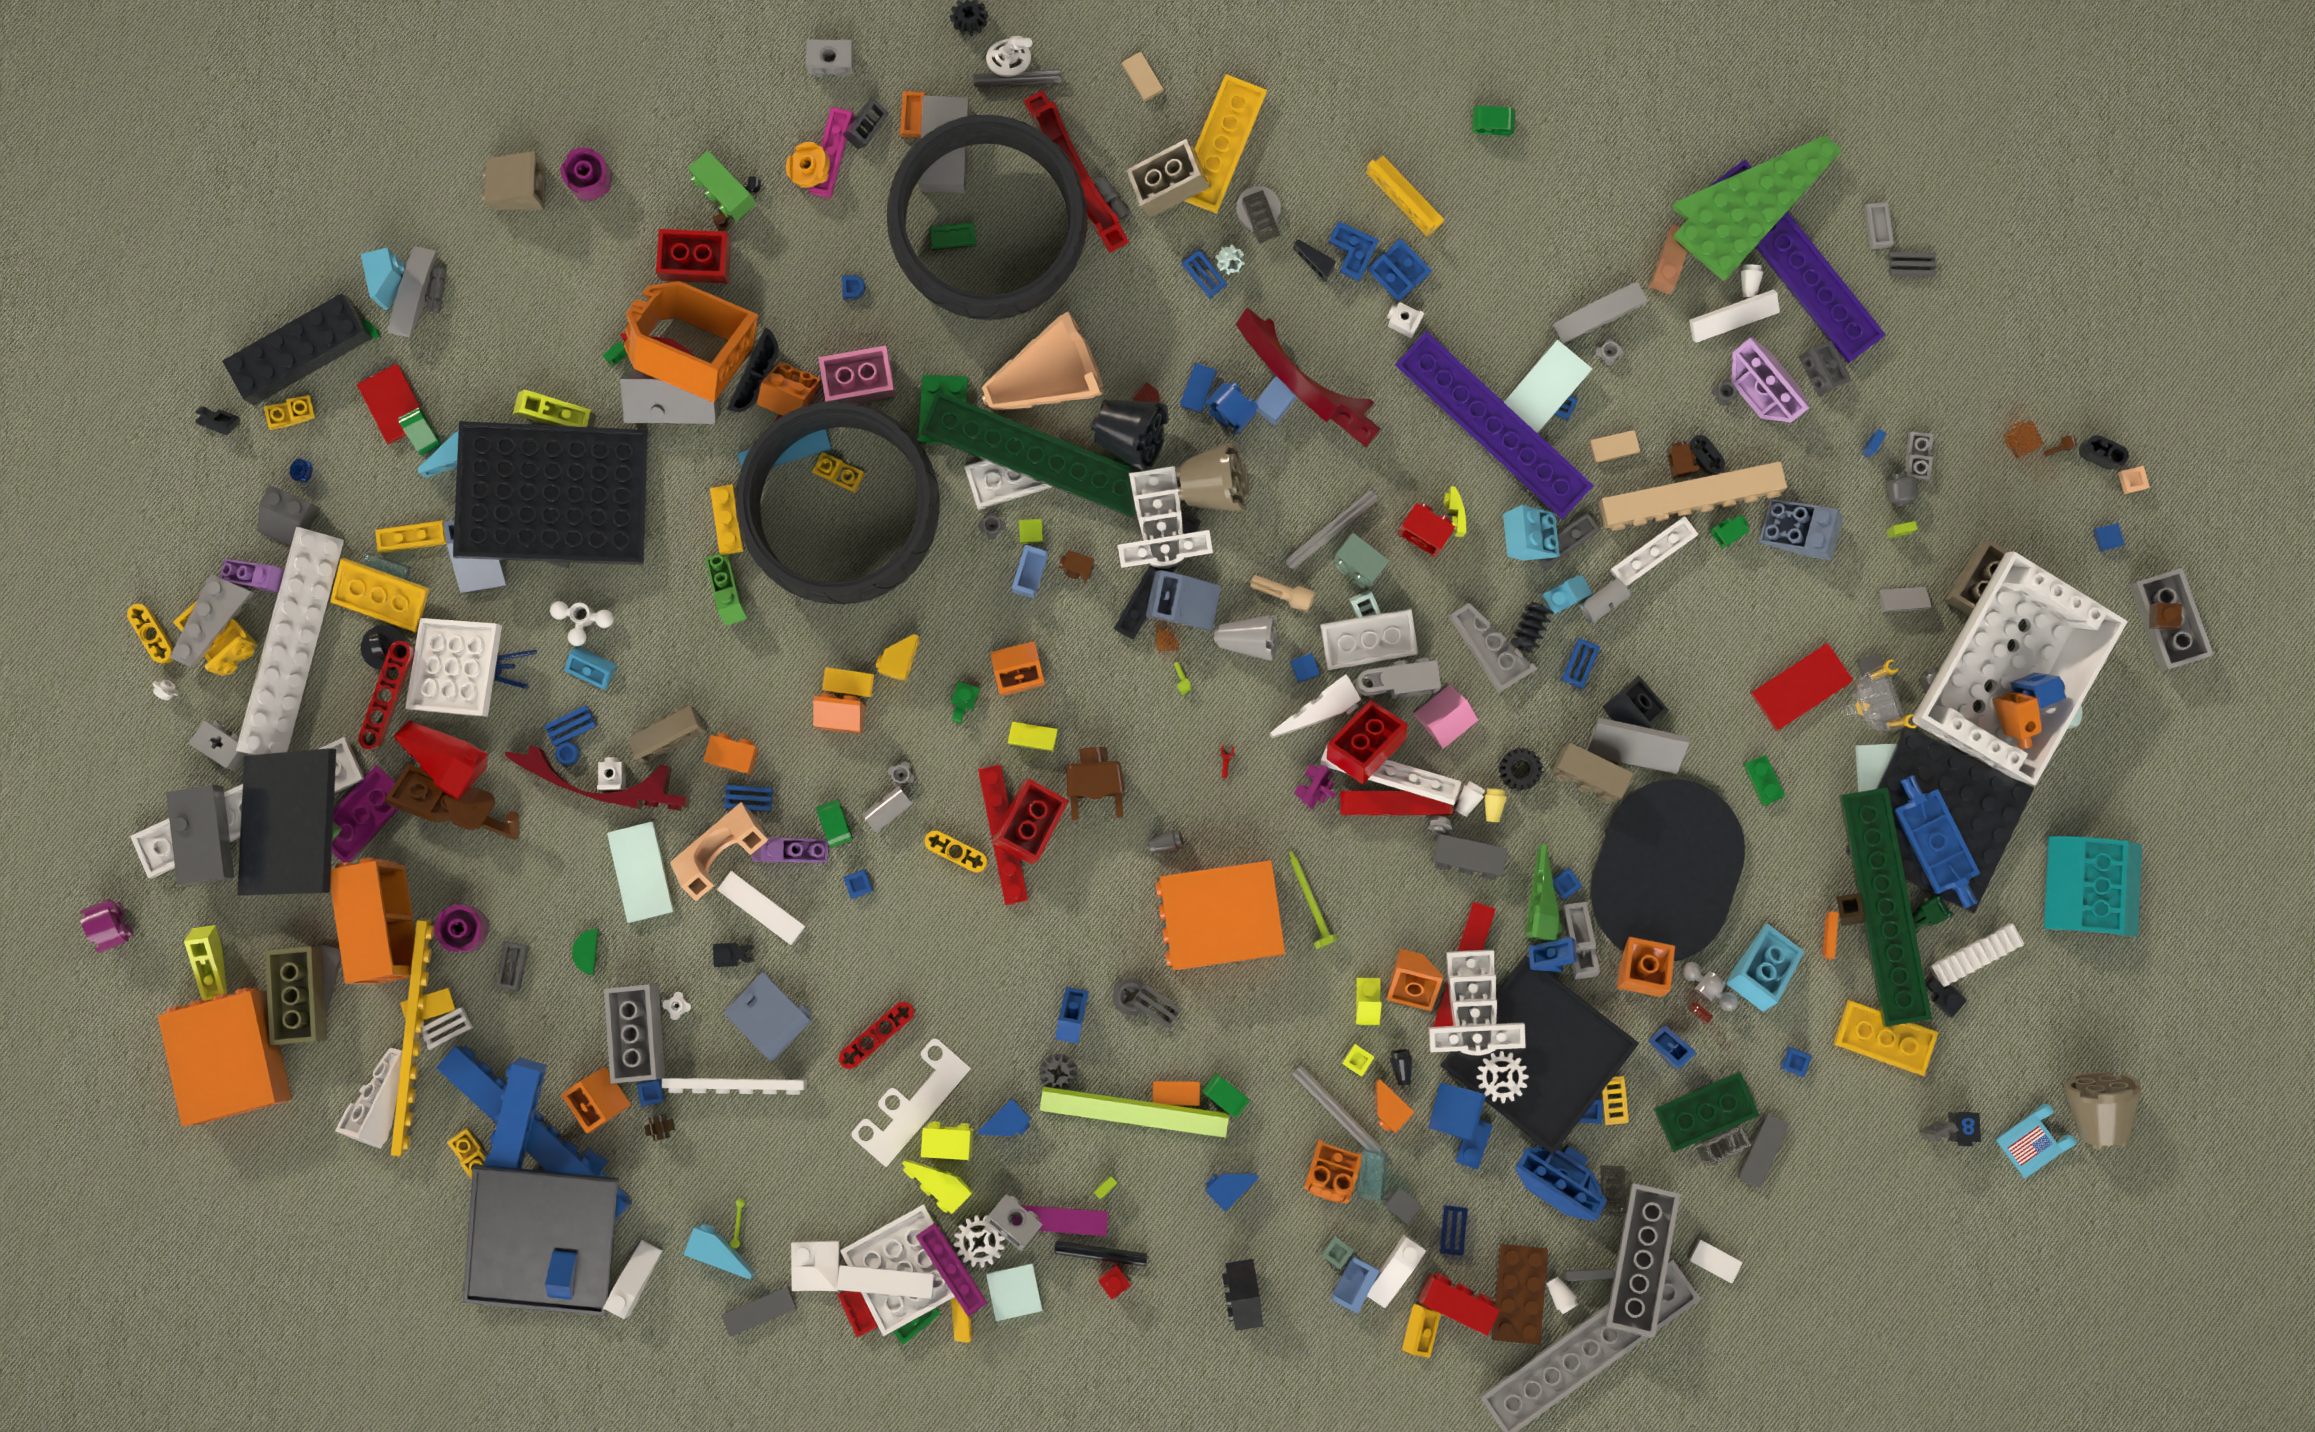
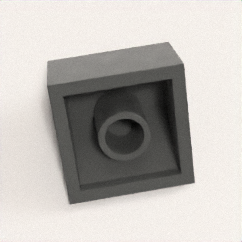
M269 485L259 504L257 531L292 545L296 527L310 530L320 508Z

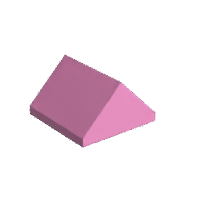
M1450 685L1414 713V716L1442 749L1478 721L1468 701Z

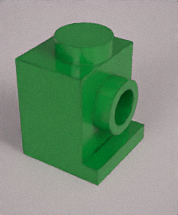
M1740 515L1735 519H1732L1731 516L1709 532L1723 550L1750 530L1747 520Z

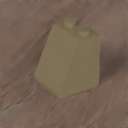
M535 151L486 159V167H483L485 188L482 189V200L490 210H545L546 166Z

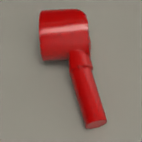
M1223 745L1220 750V756L1223 759L1221 778H1227L1229 762L1234 755V747L1232 746L1231 754L1226 755L1223 753Z

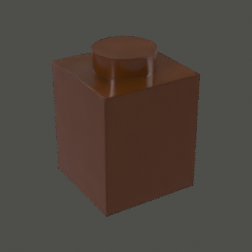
M2157 602L2150 605L2149 629L2174 630L2180 628L2182 604Z

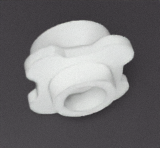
M168 680L153 681L152 683L155 687L153 689L154 694L163 700L168 701L173 695H179L175 685Z
M681 992L674 993L671 999L664 1000L663 1008L669 1011L670 1018L673 1020H678L680 1015L689 1012L691 1009V1005L683 998Z

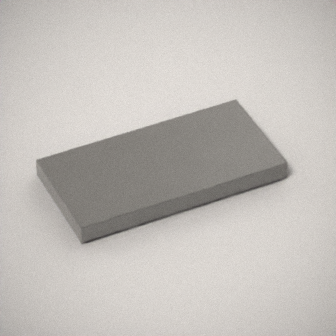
M1598 718L1586 751L1603 759L1677 774L1690 744V737Z

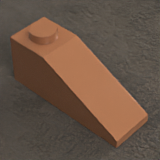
M1673 224L1670 227L1648 286L1669 295L1676 286L1688 251L1673 238L1674 234L1681 228Z

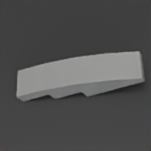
M417 246L413 247L393 306L388 328L389 334L411 338L426 303L424 296L432 279L430 273L437 258L436 250Z
M1637 281L1555 322L1553 325L1562 343L1565 345L1583 334H1588L1606 323H1611L1647 303L1648 299Z

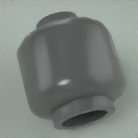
M1907 472L1893 474V479L1886 482L1888 501L1895 503V506L1914 504L1913 500L1919 496L1917 480L1913 476H1907Z

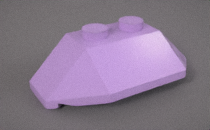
M1752 337L1732 352V383L1760 418L1791 423L1810 408L1796 381L1775 356Z

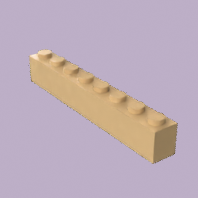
M1780 461L1602 498L1598 505L1604 529L1611 528V531L1624 529L1627 524L1633 523L1634 526H1641L1647 524V520L1656 519V522L1668 520L1670 515L1678 514V517L1691 515L1694 510L1700 509V512L1703 513L1714 510V506L1718 505L1728 508L1737 505L1736 502L1745 500V503H1752L1758 501V497L1767 496V499L1779 497L1781 492L1787 488Z

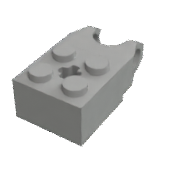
M1430 657L1417 659V662L1408 664V660L1394 662V665L1390 667L1369 669L1361 673L1357 677L1358 679L1355 680L1357 693L1366 697L1390 694V699L1436 694L1441 689L1438 661H1431ZM1370 679L1373 683V687H1365L1362 683V680Z

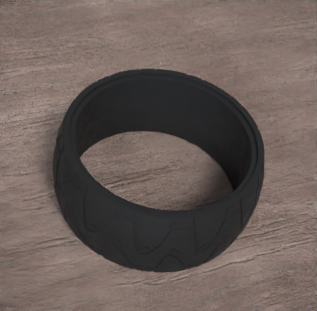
M989 114L966 116L949 121L921 138L904 157L894 176L887 204V227L895 258L904 274L907 275L908 280L920 293L937 306L951 313L980 320L1005 319L1026 313L1052 297L1068 280L1080 259L1085 244L1088 222L1087 205L1084 190L1080 184V178L1064 151L1055 142H1052L1049 136L1025 122L1010 117ZM997 144L1021 151L1036 160L1047 170L1058 185L1064 198L1069 226L1065 245L1056 261L1042 276L1018 290L1003 294L983 295L954 288L931 273L920 261L910 244L906 232V213L911 194L917 182L934 162L944 155L965 146Z
M826 401L795 409L772 423L758 437L741 466V474L738 476L735 507L743 541L752 558L770 579L785 590L801 598L826 604L845 605L869 601L895 589L914 573L924 560L934 540L939 520L940 497L937 478L931 461H929V457L918 440L904 426L884 412L870 406L848 401ZM846 427L862 429L891 442L912 464L919 493L918 511L914 527L906 543L896 556L883 567L869 575L843 582H824L803 577L784 567L774 555L766 540L760 513L765 481L771 468L782 453L803 437L829 428Z

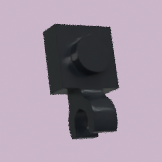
M200 406L195 411L196 414L201 415L196 419L198 425H206V428L224 435H228L240 424V417L220 409L213 412L204 406Z
M1930 978L1925 984L1926 988L1936 996L1932 1002L1950 1018H1953L1968 1001L1951 985L1943 987L1937 979L1932 980Z

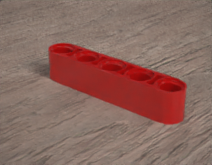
M394 642L388 650L358 735V742L364 749L379 748L385 740L414 657L415 649L409 642ZM400 645H404L407 649V654L403 658L397 654V649ZM392 667H396L399 670V677L396 680H393L389 675ZM384 689L390 690L392 694L388 702L384 701L381 696ZM378 710L384 715V720L381 723H377L374 720V714ZM370 732L376 736V742L373 745L368 744L366 736Z
M1408 791L1340 792V815L1344 816L1453 815L1452 804Z

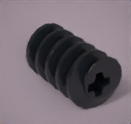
M1530 602L1524 608L1528 613H1522L1521 615L1524 621H1519L1517 624L1520 629L1514 631V635L1517 638H1512L1510 642L1514 647L1534 654L1532 648H1540V645L1535 640H1543L1544 638L1539 634V631H1547V628L1542 623H1550L1551 621L1546 617V614L1553 615L1554 612L1544 605Z

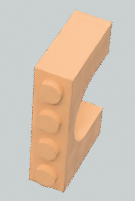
M741 802L675 857L670 864L680 886L697 901L714 886L708 872L711 863L722 850L734 843H739L751 855L767 842L768 838L757 818Z

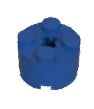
M1235 382L1230 384L1222 383L1206 400L1204 405L1205 407H1211L1208 412L1224 428L1228 426L1234 428L1232 433L1238 434L1256 415L1258 405L1251 398H1246L1241 394L1242 389Z

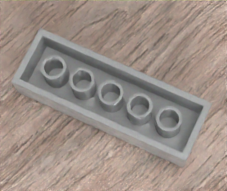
M1632 1183L1630 1186L1606 1317V1328L1655 1338L1680 1193Z

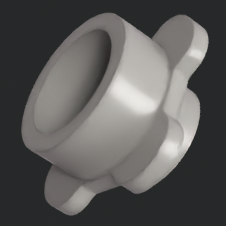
M1606 339L1604 345L1601 348H1597L1595 353L1597 357H1601L1605 361L1606 365L1611 366L1617 357L1622 356L1623 349L1612 339Z
M902 762L901 765L891 766L888 769V773L892 776L894 787H901L905 783L911 784L914 782L915 777L910 772V764L908 762Z
M1434 816L1433 820H1430L1428 829L1432 830L1436 835H1449V830H1452L1451 821L1443 816Z

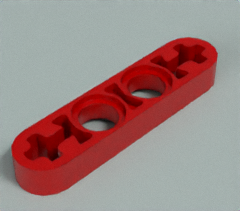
M900 1002L891 1008L841 1051L839 1055L841 1066L846 1069H852L862 1063L913 1019L915 1014L913 1005L908 1002ZM899 1007H908L910 1009L907 1012L909 1017L903 1016L897 1021L901 1024L897 1027L896 1022L889 1015L893 1014L896 1017L900 1013ZM889 1021L892 1024V1031L889 1034L881 1033L879 1029L881 1022ZM865 1036H870L874 1040V1046L870 1050L862 1047L861 1042ZM857 1044L858 1049L865 1055L861 1057L859 1053L853 1058L854 1064L851 1062L846 1064L844 1061L846 1059L845 1053H854L857 1049L853 1048V1046Z

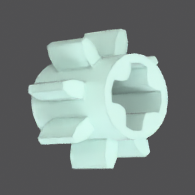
M1232 244L1230 247H1222L1219 255H1216L1219 261L1217 266L1220 271L1225 270L1227 275L1239 272L1241 265L1245 264L1241 258L1244 255L1240 249L1236 250Z

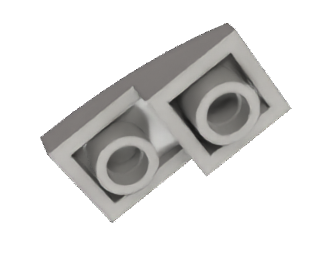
M1908 432L1906 449L1907 476L1930 480L1933 462L1931 450L1934 434Z

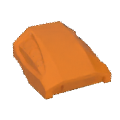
M1319 1139L1304 1189L1312 1195L1333 1202L1349 1203L1364 1154H1355L1325 1144L1323 1140Z

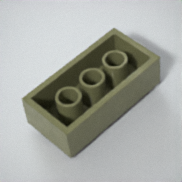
M309 946L265 951L270 1045L327 1040L322 947Z

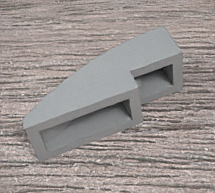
M1587 902L1563 905L1567 938L1572 937L1576 940L1577 962L1571 963L1574 979L1597 977L1600 968Z

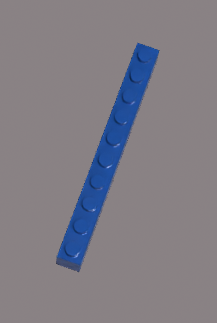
M455 1046L436 1068L495 1122L497 1111L502 1107L503 1100L500 1099L501 1092L504 1086H507V1081L491 1073L493 1069L483 1061L480 1063L474 1057L476 1053L468 1046ZM536 1110L526 1152L547 1171L609 1177L604 1172L599 1174L593 1168L596 1165L587 1156L582 1159V1156L577 1152L578 1147L569 1140L566 1142L560 1136L561 1132L554 1125L549 1126L543 1121L544 1116ZM621 1188L618 1189L616 1221L632 1205V1202L629 1200V1194Z

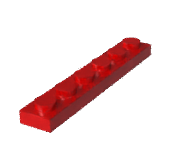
M1001 764L978 769L992 839L1009 808ZM993 844L1005 905L1028 901L1020 858Z

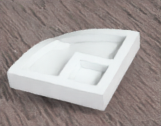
M803 1241L791 1243L792 1291H838L840 1241Z

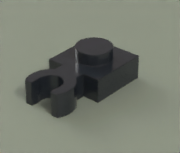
M738 943L713 944L714 967L738 966V959L746 963H752L755 961V958H747L745 952L749 949H754V946L745 945L738 949Z

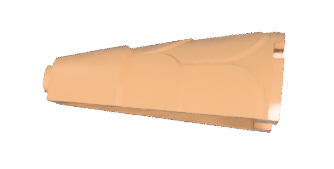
M1069 311L1055 319L1036 339H1033L1013 360L1010 359L982 387L984 392L982 399L987 408H991L993 411L1032 408L1033 405L1088 399L1104 394L1103 388L1100 389L1103 387V382L1095 359L1085 338L1078 331L1080 330L1079 326Z

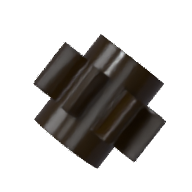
M666 1114L648 1118L649 1124L644 1125L646 1136L652 1135L653 1141L671 1137L670 1131L675 1130L673 1119L667 1120Z

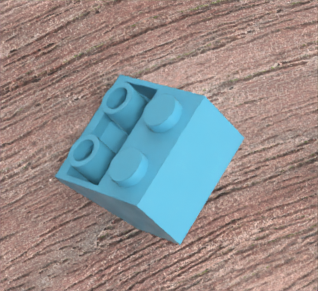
M1520 505L1503 514L1507 557L1525 561L1560 556L1555 513Z

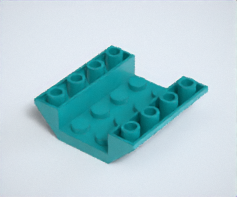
M2048 836L2043 929L2138 937L2142 844L2125 840L2091 837Z

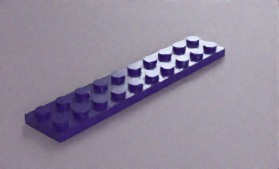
M1744 159L1710 186L1752 167ZM1786 212L1755 248L1849 364L1886 336V334L1791 215Z
M1427 331L1395 364L1561 519L1593 488L1594 485Z

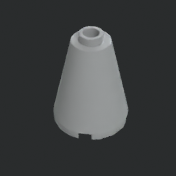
M1266 615L1220 624L1219 629H1215L1214 641L1218 643L1219 648L1274 661L1278 648V634H1276L1274 627H1278L1276 615Z

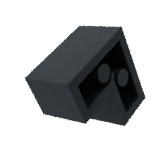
M1248 1259L1225 1263L1226 1273H1222L1224 1288L1229 1287V1292H1225L1229 1322L1234 1321L1235 1331L1264 1327L1254 1260Z

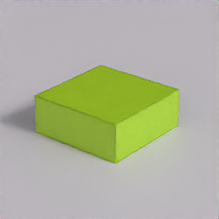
M1042 519L1019 520L1020 544L1043 543Z
M1916 521L1890 527L1887 529L1888 538L1914 533L1918 530Z
M1110 1175L1094 1190V1193L1101 1199L1118 1181L1113 1175Z

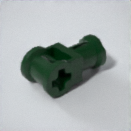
M1942 893L1925 901L1921 906L1917 907L1918 911L1912 914L1916 934L1924 926H1933L1954 915L1953 911H1949L1944 903Z

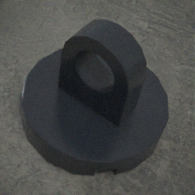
M378 625L364 635L361 642V655L369 666L382 670L391 644L397 641H408L405 635L397 628L389 625ZM400 645L397 649L399 657L403 658L407 654V649L404 645Z

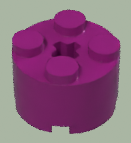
M581 147L570 151L566 155L567 158L564 163L562 162L560 169L561 176L575 196L581 200H594L610 191L612 182L611 170L598 152L590 148Z
M107 899L80 910V914L85 915V917L80 918L83 930L89 942H96L98 947L94 948L98 953L129 941V937L134 936L130 924H125L122 915H125V910L120 902L115 903L113 900Z
M454 905L443 910L437 916L434 924V933L439 944L444 949L452 952H471L479 949L485 942L489 931L488 918L479 909L465 905ZM460 925L464 927V932L459 930Z

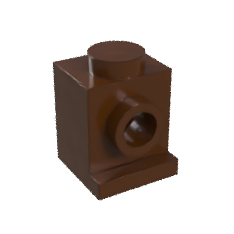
M1686 441L1672 444V447L1666 452L1672 478L1694 475L1699 470V466H1694L1693 464L1695 463V453L1693 450H1690V446L1686 444Z
M1068 550L1066 556L1062 555L1058 568L1063 569L1066 572V576L1078 580L1079 577H1082L1083 583L1088 584L1095 560L1094 558Z

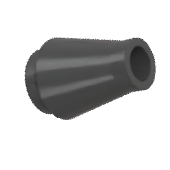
M1172 829L1154 839L1148 840L1151 853L1179 852V849L1184 848L1180 830L1174 831Z

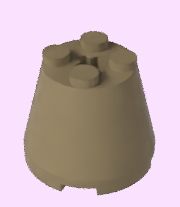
M1235 441L1223 443L1176 465V474L1180 478L1181 487L1178 488L1179 499L1181 501L1185 500L1186 504L1190 507L1227 511L1246 510L1247 505L1244 504L1245 498L1249 497V479L1247 466L1243 464L1242 458L1238 454L1241 453L1239 444Z
M2088 1072L2073 1075L2072 1081L2064 1082L2065 1095L2079 1137L2082 1141L2091 1144V1148L2102 1150L2110 1145L2125 1147L2130 1144L2129 1140L2141 1094L2140 1081L2137 1078L2126 1074L2121 1075L2122 1078L2114 1075H2106V1072Z

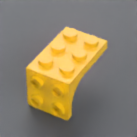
M196 602L173 621L181 632ZM234 617L226 625V630L216 637L212 642V647L204 655L208 661L205 668L209 672L221 676L230 675L237 669V665L243 659L246 660L251 657L255 652L254 649L259 646Z

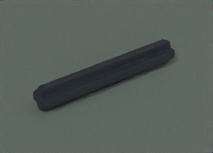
M1056 1241L1054 1253L1057 1255L1143 1267L1146 1266L1148 1257L1146 1253L1062 1241Z

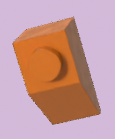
M1380 1079L1375 1081L1376 1116L1380 1119L1377 1123L1386 1132L1392 1130L1396 1133L1415 1112Z

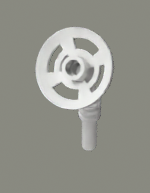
M1011 36L1009 39L994 43L986 55L988 67L995 74L1004 77H1012L1023 73L1031 62V53L1028 47L1032 46V40L1021 36ZM1005 44L1004 46L1000 47L999 50H995L998 46ZM995 57L996 61H997L1000 65H1002V66H1001V67L997 66V65L993 62L992 58ZM1018 59L1023 61L1017 67H1009V64L1015 63Z

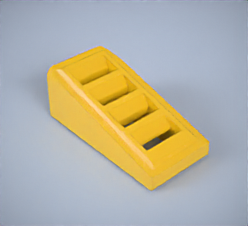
M1622 1075L1614 1076L1608 1085L1618 1084V1089L1607 1090L1606 1086L1600 1094L1605 1125L1629 1123L1625 1079ZM1619 1093V1098L1608 1099L1609 1094ZM1620 1103L1621 1107L1609 1108L1608 1104ZM1622 1112L1621 1117L1610 1118L1609 1113Z

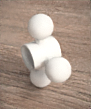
M557 601L550 607V613L555 619L561 620L569 616L576 623L575 628L568 633V641L574 646H581L586 641L587 637L583 627L589 626L595 621L599 627L608 628L614 621L613 614L610 611L600 610L598 613H594L584 603H575L571 608H568L566 603ZM582 609H586V617L582 620H578V612Z

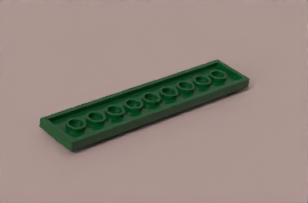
M937 391L920 435L1134 519L1136 508L1129 473L1141 471Z
M1888 787L1839 795L1857 892L1861 895L1865 915L1863 924L1883 1026L1888 1027L1932 1019Z

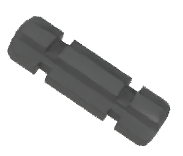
M433 268V279H431L428 294L430 300H427L426 309L430 312H439L441 307L439 301L442 300L445 284L443 280L446 278V271L442 268Z

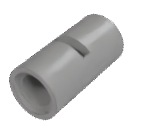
M1616 578L1580 604V609L1591 623H1595L1610 612V609H1614L1628 599L1631 594L1626 585L1619 578Z
M899 786L882 798L883 801L881 803L877 802L862 814L876 833L913 804Z

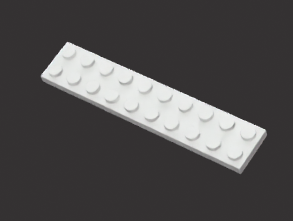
M296 527L236 751L252 755L288 751L344 540Z
M343 737L319 748L336 749L334 794L364 779L347 738ZM243 784L224 792L230 842L240 838ZM169 818L130 836L148 878L152 879L175 868Z

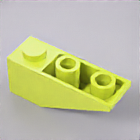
M908 1159L902 1163L905 1166L903 1171L911 1179L916 1177L922 1183L919 1187L928 1196L932 1194L938 1200L936 1203L938 1207L945 1213L949 1211L952 1214L974 1192L956 1174Z

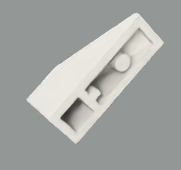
M1403 1235L1381 1268L1367 1297L1386 1308L1414 1271L1426 1250Z
M641 1240L611 1291L603 1309L623 1319L630 1316L663 1250Z

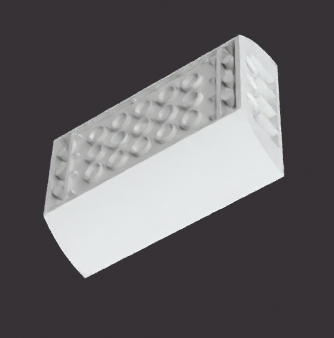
M2007 552L2004 554L1912 720L1919 727L1971 758L2011 778L2036 785L2128 621L2018 553ZM2022 619H2024L2026 621L2027 626L2026 629L2021 632L2018 628V624ZM2013 639L2015 648L2010 652L2007 649V643ZM2034 672L2060 676L2065 685L2066 699L2044 708H2039L2042 731L2031 736L2032 747L2019 749L2017 739L2003 733L1992 699L2012 692L2010 682ZM1987 680H1991L1993 684L1989 692H1986L1984 689V684ZM1976 700L1981 702V709L1978 712L1973 710V703Z

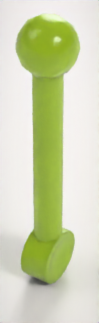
M742 1198L736 1201L737 1216L734 1239L731 1241L732 1248H738L741 1244L739 1230L742 1207L745 1205V1201Z

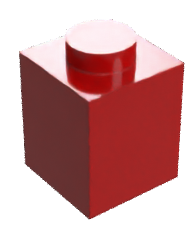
M1118 1263L1098 1277V1282L1111 1300L1131 1286V1281Z

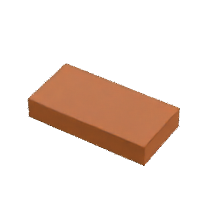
M903 91L901 137L921 138L923 96H926V92Z
M1830 911L1826 913L1822 950L1823 959H1835L1839 912Z
M1153 1081V1103L1200 1106V1082Z

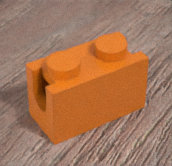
M719 732L717 736L710 735L703 762L752 775L759 748L753 746V741L741 738L740 742L731 740L732 736Z

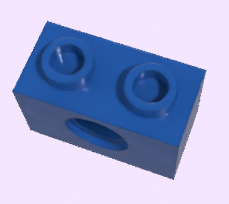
M2034 672L2010 682L2013 692L2037 698L2039 708H2044L2066 699L2065 685L2060 676Z

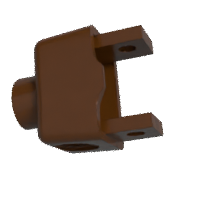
M1107 747L1079 749L1080 763H1073L1067 767V798L1071 800L1072 821H1079L1078 799H1102L1103 797L1115 796L1116 819L1123 818L1122 796L1125 795L1121 763L1118 761H1108Z

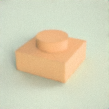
M2144 466L2118 473L2124 495L2150 488Z

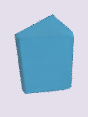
M576 646L569 653L564 671L606 690L616 671L617 665Z

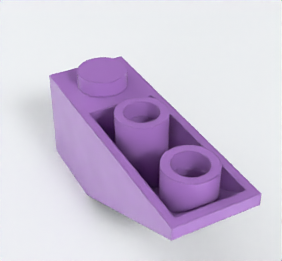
M225 559L220 578L232 584L279 593L284 569L270 565Z
M767 837L768 841L752 853V862L827 863L828 841L827 839Z

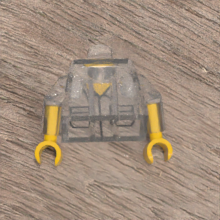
M1888 660L1883 667L1879 666L1866 672L1856 684V691L1852 693L1854 702L1843 706L1844 713L1848 719L1859 715L1862 724L1868 723L1871 728L1883 731L1903 729L1904 727L1915 728L1917 726L1916 724L1909 725L1908 719L1913 717L1914 714L1904 715L1891 675L1896 673L1899 668L1895 670L1888 668V664L1894 662V660Z

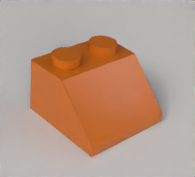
M1629 937L1619 965L1617 989L1657 997L1665 996L1671 990L1675 946Z

